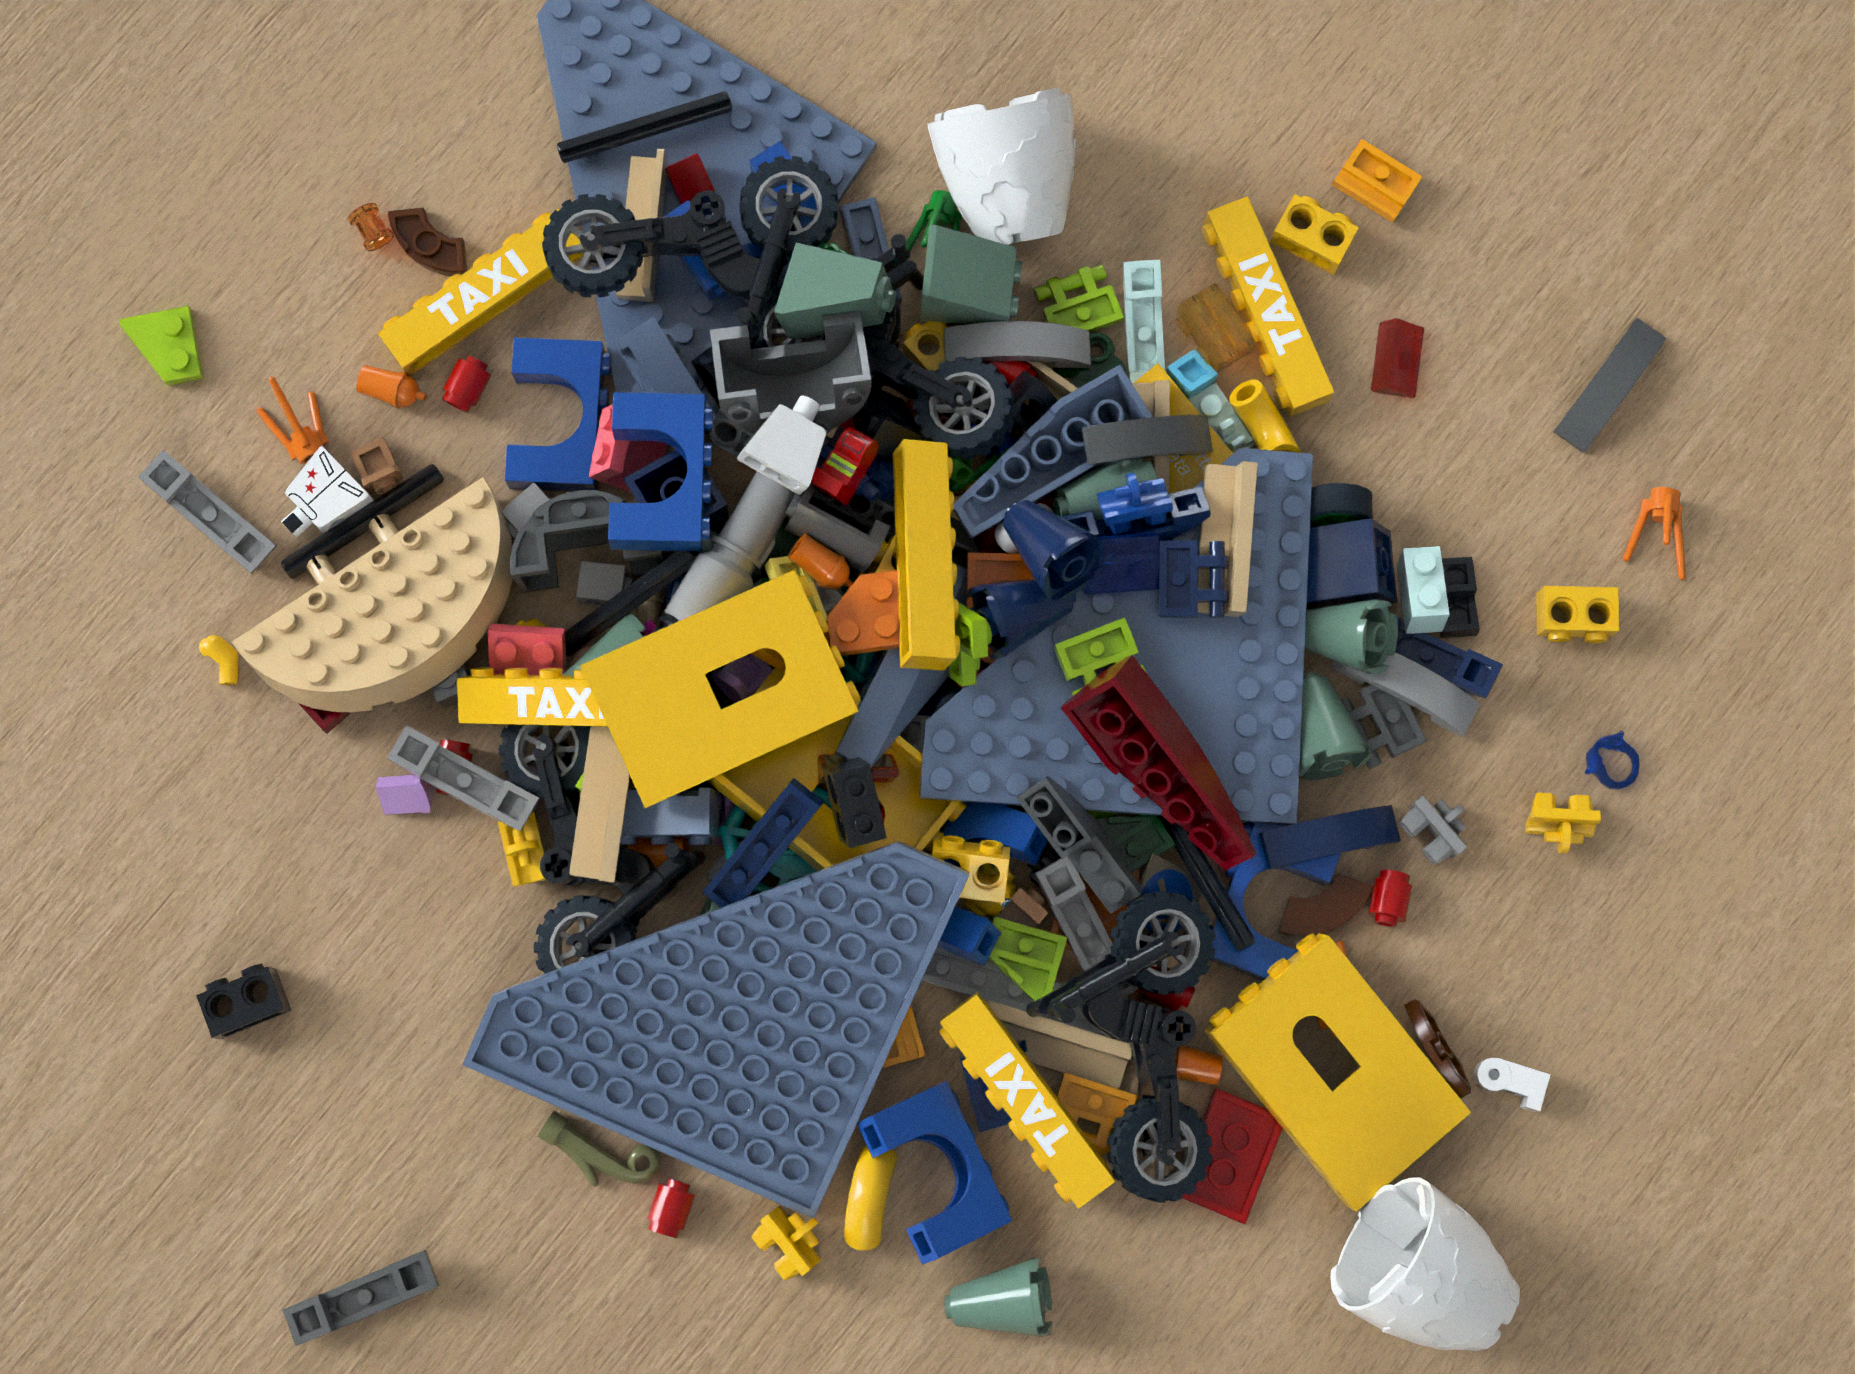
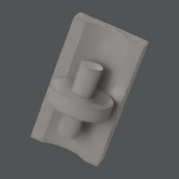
M1421 796L1408 806L1410 811L1399 822V826L1410 838L1415 837L1424 828L1430 832L1435 839L1424 847L1422 852L1431 864L1435 865L1449 857L1454 858L1467 848L1448 825L1449 823L1457 834L1462 832L1466 826L1457 816L1465 808L1458 804L1451 810L1446 802L1441 799L1434 805L1443 816L1441 817L1427 799Z

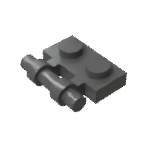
M1373 685L1358 692L1364 704L1359 708L1354 709L1349 697L1341 699L1369 746L1372 756L1366 762L1368 769H1372L1382 763L1376 752L1378 748L1385 746L1392 759L1427 741L1409 704ZM1370 716L1379 733L1378 736L1372 739L1369 738L1361 722L1362 719Z

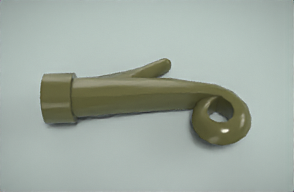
M556 1111L551 1113L537 1136L565 1152L579 1166L593 1187L599 1184L594 1168L620 1181L637 1184L653 1179L660 1171L662 1165L659 1152L644 1144L633 1148L628 1156L627 1165L571 1126L568 1123L569 1119ZM642 1155L647 1156L650 1160V1166L647 1169L638 1170L637 1158Z

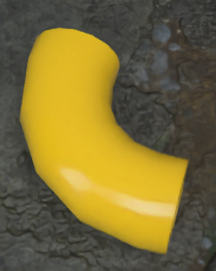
M1248 380L1233 390L1229 398L1230 404L1242 420L1258 449L1301 453L1285 420L1259 380Z
M866 1144L860 1152L849 1191L844 1228L846 1244L856 1250H871L877 1247L882 1240L886 1200L898 1160L897 1154L893 1149L873 1158Z

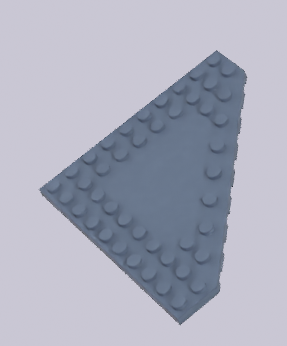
M547 0L537 14L563 141L720 92H727L732 104L731 112L568 162L575 200L578 199L579 195L588 194V197H596V194L606 195L608 200L612 201L614 198L620 201L625 208L631 156L656 158L657 149H665L669 166L698 153L715 193L724 202L726 222H731L740 244L743 245L752 243L748 238L747 232L742 227L739 209L741 189L746 185V179L751 173L749 160L780 141L791 157H802V161L807 163L812 161L818 165L819 170L822 172L825 170L828 173L831 183L836 187L839 204L877 148V143L645 0ZM668 177L663 216L681 205ZM767 195L762 202V209L774 207ZM712 214L706 215L705 219L712 218ZM774 215L764 217L770 225ZM591 222L581 225L584 234L591 231ZM597 222V226L606 225L604 223ZM659 255L654 302L617 299L615 290L608 292L609 296L599 297L596 294L607 351L611 353L610 366L616 392L619 393L644 392L622 360L616 339L654 316L665 335L669 333L680 350L678 356L683 364L689 363L700 380L697 386L702 394L706 395L709 393L711 395V392L691 361L712 346L710 330L742 326L736 313L739 308L747 307L749 303L748 298L739 299L730 295L724 298H718L717 296L709 301L678 255ZM792 256L786 257L788 263L787 266H783L777 287L783 285ZM606 262L605 265L608 266L612 262ZM589 265V266H590V270H599V269H600V266H598V267H593V266Z
M1239 448L1221 464L1237 466L1242 461L1258 463L1246 613L1239 617L1225 616L1224 618H1210L1209 614L1198 613V618H1160V543L1119 552L1092 576V580L1084 588L1076 593V602L1073 603L1072 612L1005 657L996 659L976 677L977 684L965 686L924 722L919 799L1022 806L1017 800L1018 795L1049 776L1070 793L1087 811L1162 816L1163 810L1147 796L1142 799L1132 790L1135 786L1120 772L1115 775L1104 765L1060 708L1072 697V691L1083 688L1084 683L1081 676L1066 681L1053 646L1125 617L1139 651L1138 654L1134 655L1135 659L1140 665L1144 666L1148 676L1178 713L1201 747L1225 788L1241 821L1282 825L1296 824L1313 454ZM1204 479L1194 488L1202 487L1203 489ZM1201 523L1191 530L1167 541L1198 540L1199 551ZM1113 665L1095 670L1096 677Z
M897 841L495 992L489 1001L462 1065L813 1218L818 1211L964 888L969 872Z

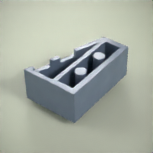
M654 316L616 339L622 360L644 393L702 394L697 386L700 382L697 374L689 363L683 364L678 356L680 350L669 333L665 335ZM708 393L705 395L706 407H713L714 419L719 408Z
M712 788L685 790L645 808L637 790H628L620 845H636L637 838H651V845H668L669 843H674V838H689V845H711V838H721L718 835V827L722 826L723 794Z

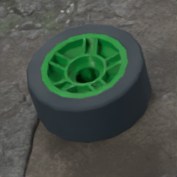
M1329 483L1311 488L1310 528L1373 519L1372 492L1369 489L1348 483Z

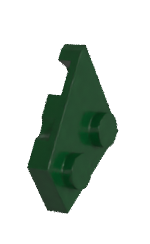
M1137 814L1133 816L1095 819L1122 851L1123 856L1121 860L1131 873L1149 862L1152 854L1159 856L1176 845L1156 815Z

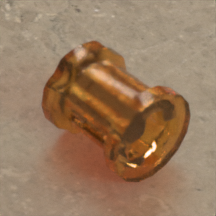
M367 203L358 207L347 218L351 226H356L364 239L363 246L369 252L380 249L394 237L392 230L385 227L377 214L379 209L376 203Z

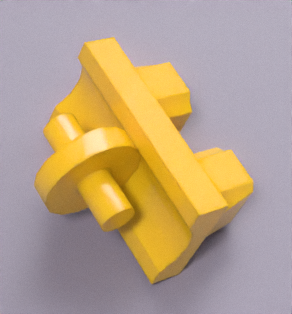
M1538 792L1533 799L1531 812L1525 823L1526 834L1544 835L1545 842H1556L1558 853L1567 854L1571 843L1583 844L1584 837H1593L1596 824L1601 822V812L1593 810L1589 795L1570 796L1567 802L1568 809L1556 808L1555 795Z
M531 813L521 832L497 821L513 887L546 880L540 871V861L545 854L536 813Z
M779 1205L760 1220L762 1224L752 1235L754 1242L763 1251L777 1243L785 1255L774 1263L776 1271L783 1280L790 1279L799 1273L803 1276L821 1261V1258L813 1249L819 1243L811 1231L819 1223L815 1217L805 1224L797 1212L789 1217Z

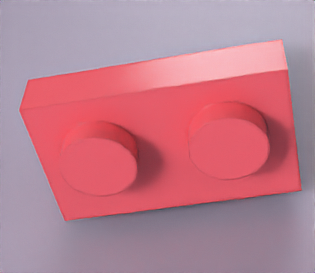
M612 404L602 409L589 478L631 493L624 478L665 456L667 444L658 441L614 440L612 432Z

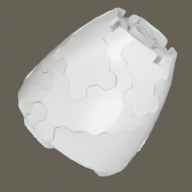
M1054 88L1014 98L1009 101V106L987 110L985 105L975 104L935 114L934 122L927 125L940 171L962 217L977 237L1010 245L1016 242L1053 236L1063 232L1076 158V139H1074L1073 133L1075 126L1070 94L1063 95L1060 88Z
M1420 1177L1408 1178L1395 1185H1384L1375 1196L1360 1208L1359 1219L1355 1223L1342 1249L1338 1265L1331 1269V1287L1339 1304L1370 1324L1382 1329V1332L1418 1345L1440 1350L1480 1351L1490 1348L1501 1336V1332L1498 1330L1502 1323L1507 1325L1511 1322L1519 1305L1520 1288L1508 1270L1502 1256L1499 1255L1492 1245L1487 1233L1470 1214Z

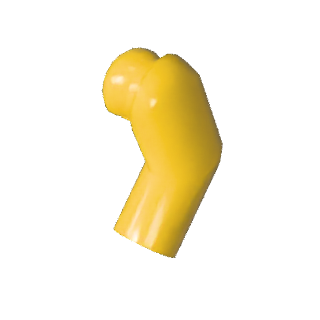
M210 635L202 639L199 644L200 653L204 657L212 658L220 665L219 684L225 686L238 685L239 655L237 650L223 637L218 635Z

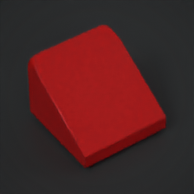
M698 153L665 168L667 177L681 205L688 200L691 203L693 197L702 191L715 192Z

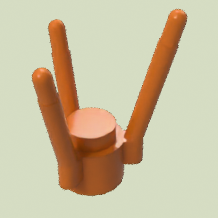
M270 377L268 381L294 430L290 435L292 441L289 440L262 407H258L256 411L285 446L291 459H298L300 464H306L321 446L324 447V445L329 443L323 430L315 393L312 391L308 393L315 431H312L310 426L301 427L276 378Z
M1656 487L1651 490L1650 499L1642 500L1641 512L1628 542L1623 560L1628 562L1631 559L1649 514H1652L1651 519L1653 521L1663 523L1664 545L1670 544L1673 522L1678 578L1684 580L1686 574L1681 520L1683 506L1680 505L1681 492L1679 490L1669 487Z

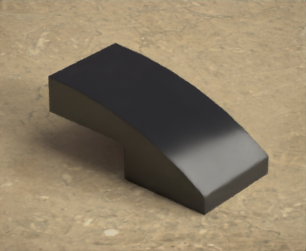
M1472 557L1442 558L1450 615L1443 631L1440 632V637L1477 636L1480 628L1475 602L1477 586Z

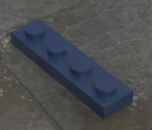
M793 778L702 893L720 907L747 898L824 801Z

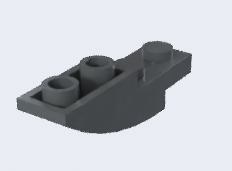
M1047 776L1018 795L1017 800L1062 859L1066 856L1070 859L1110 914L1141 895L1143 888L1122 862V851L1092 815L1062 786Z

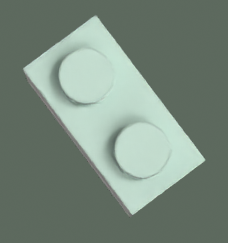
M1440 546L1403 548L1396 567L1405 634L1442 632L1450 614Z

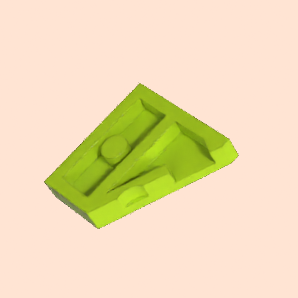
M189 306L119 319V325L168 386L204 379L192 310Z
M994 916L993 924L1001 932V935L988 959L1033 1001L1052 992L1067 937Z

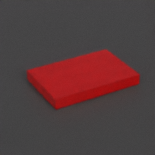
M1215 1088L1203 1118L1208 1126V1129H1206L1207 1135L1212 1138L1213 1146L1209 1147V1154H1212L1211 1165L1207 1164L1205 1170L1207 1172L1206 1178L1203 1182L1199 1181L1195 1185L1197 1189L1190 1195L1183 1194L1181 1197L1239 1223L1246 1224L1283 1128L1268 1109Z

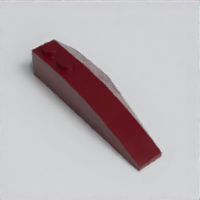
M1133 655L1104 670L1060 707L1104 765L1115 775L1120 772L1135 786L1132 790L1142 799L1147 796L1163 810L1161 815L1171 824L1175 822L1189 832L1188 839L1226 871L1255 856L1256 851L1243 823L1201 747L1178 713Z

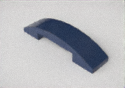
M1198 487L1168 494L1172 500L1173 511L1166 513L1165 523L1151 526L1146 524L1144 518L1131 520V528L1128 532L1112 533L1110 526L1106 525L1104 519L1094 520L1092 510L1062 516V518L1094 534L1102 541L1105 549L1104 553L1139 549L1158 544L1160 541H1167L1196 527L1209 518L1211 513L1203 489Z
M1397 616L1398 638L1395 653L1433 671L1466 693L1487 698L1503 664L1471 649H1468L1466 652L1427 633L1405 634L1404 623Z
M1392 805L1341 813L1259 833L1268 870L1345 852L1401 842Z

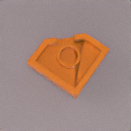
M898 570L860 575L828 614L830 646L836 645L841 656L899 648Z

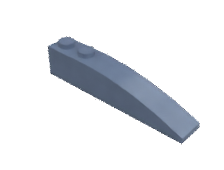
M1121 365L1116 366L1059 399L954 503L953 510L971 539L1002 523L1006 510L1013 503L1029 500L1037 504L1057 493V490L1101 465H1088L1082 428L1127 420L1153 418Z
M956 564L957 580L953 586L954 599H957L958 602L965 606L966 569ZM899 648L883 650L860 698L861 702L857 705L858 712L852 715L834 754L845 760L860 757L869 763L870 768H872L949 677V666L944 671L900 668Z

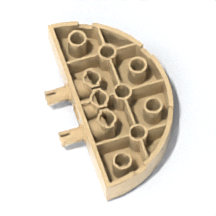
M482 477L400 532L388 514L378 515L384 527L381 528L373 518L369 523V529L374 533L380 545L337 573L326 555L315 556L321 568H317L311 559L307 564V570L318 585L232 641V644L271 688L290 697L296 703L314 709L331 712L374 710L373 706L390 701L397 704L424 693L441 683L471 658L477 651L475 645L481 640L490 624L497 623L506 604L513 580L510 574L512 538L508 529L507 519L501 512L503 508L484 477Z

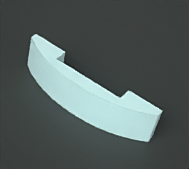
M1160 259L1123 262L1128 377L1131 383H1134L1157 363L1167 373L1164 360L1161 305Z

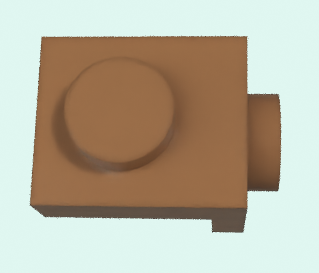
M384 437L350 452L362 478V484L369 494L374 492L376 494L386 493L397 486L396 482L403 479Z
M1019 888L1010 898L1011 902L996 917L1036 928L1049 913L1043 908L1048 902L1032 888L1027 892Z

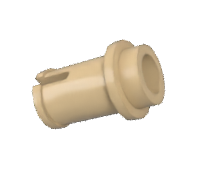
M661 591L638 606V620L642 624L651 620L660 628V621L658 620L660 617L661 604H664L665 600L661 598Z

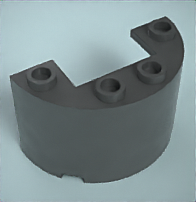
M860 310L823 315L825 340L751 349L747 325L710 330L718 400L726 417L739 428L755 434L779 404L793 410L799 397L806 396L820 405L813 422L826 430V434L831 429L852 418L865 404L871 390V374Z
M838 426L832 438L825 436L822 447L829 443L834 448L840 435L846 429ZM884 458L887 462L893 464V461ZM812 484L800 495L795 493L785 512L787 516L783 522L787 524L784 531L799 539L805 533L836 554L844 556L849 566L864 573L881 548L890 526L876 520L873 527L870 528L812 497L816 488Z
M580 490L556 496L539 506L524 527L520 528L511 552L510 574L522 593L559 588L554 552L609 544V503L627 502L607 492ZM623 550L625 562L630 561L632 577L646 574L666 559L663 551Z

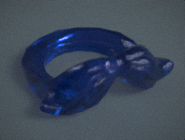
M1623 731L1600 738L1586 753L1587 768L1585 774H1594L1600 783L1608 789L1619 790L1635 782L1639 774V756L1635 749L1623 739ZM1600 748L1624 752L1629 756L1632 769L1625 780L1616 782L1609 777L1605 765L1602 763L1603 758L1598 754Z

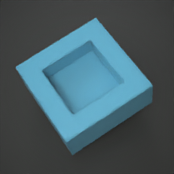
M1195 349L1167 366L1166 369L1167 374L1188 399H1191L1215 383L1218 373Z

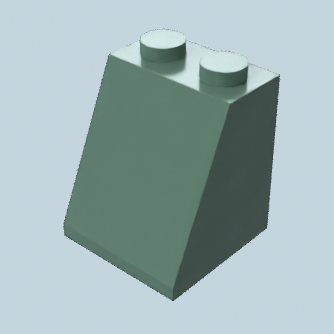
M930 225L920 320L966 325L1009 321V317L1016 318L1019 296L1012 295L1013 283H1020L1022 261L1016 260L1017 247L938 225Z
M796 243L774 313L787 338L796 340L825 334L823 315L860 310L863 327L883 324L886 312L891 313L893 310L896 291L892 288L890 277H888L882 262Z

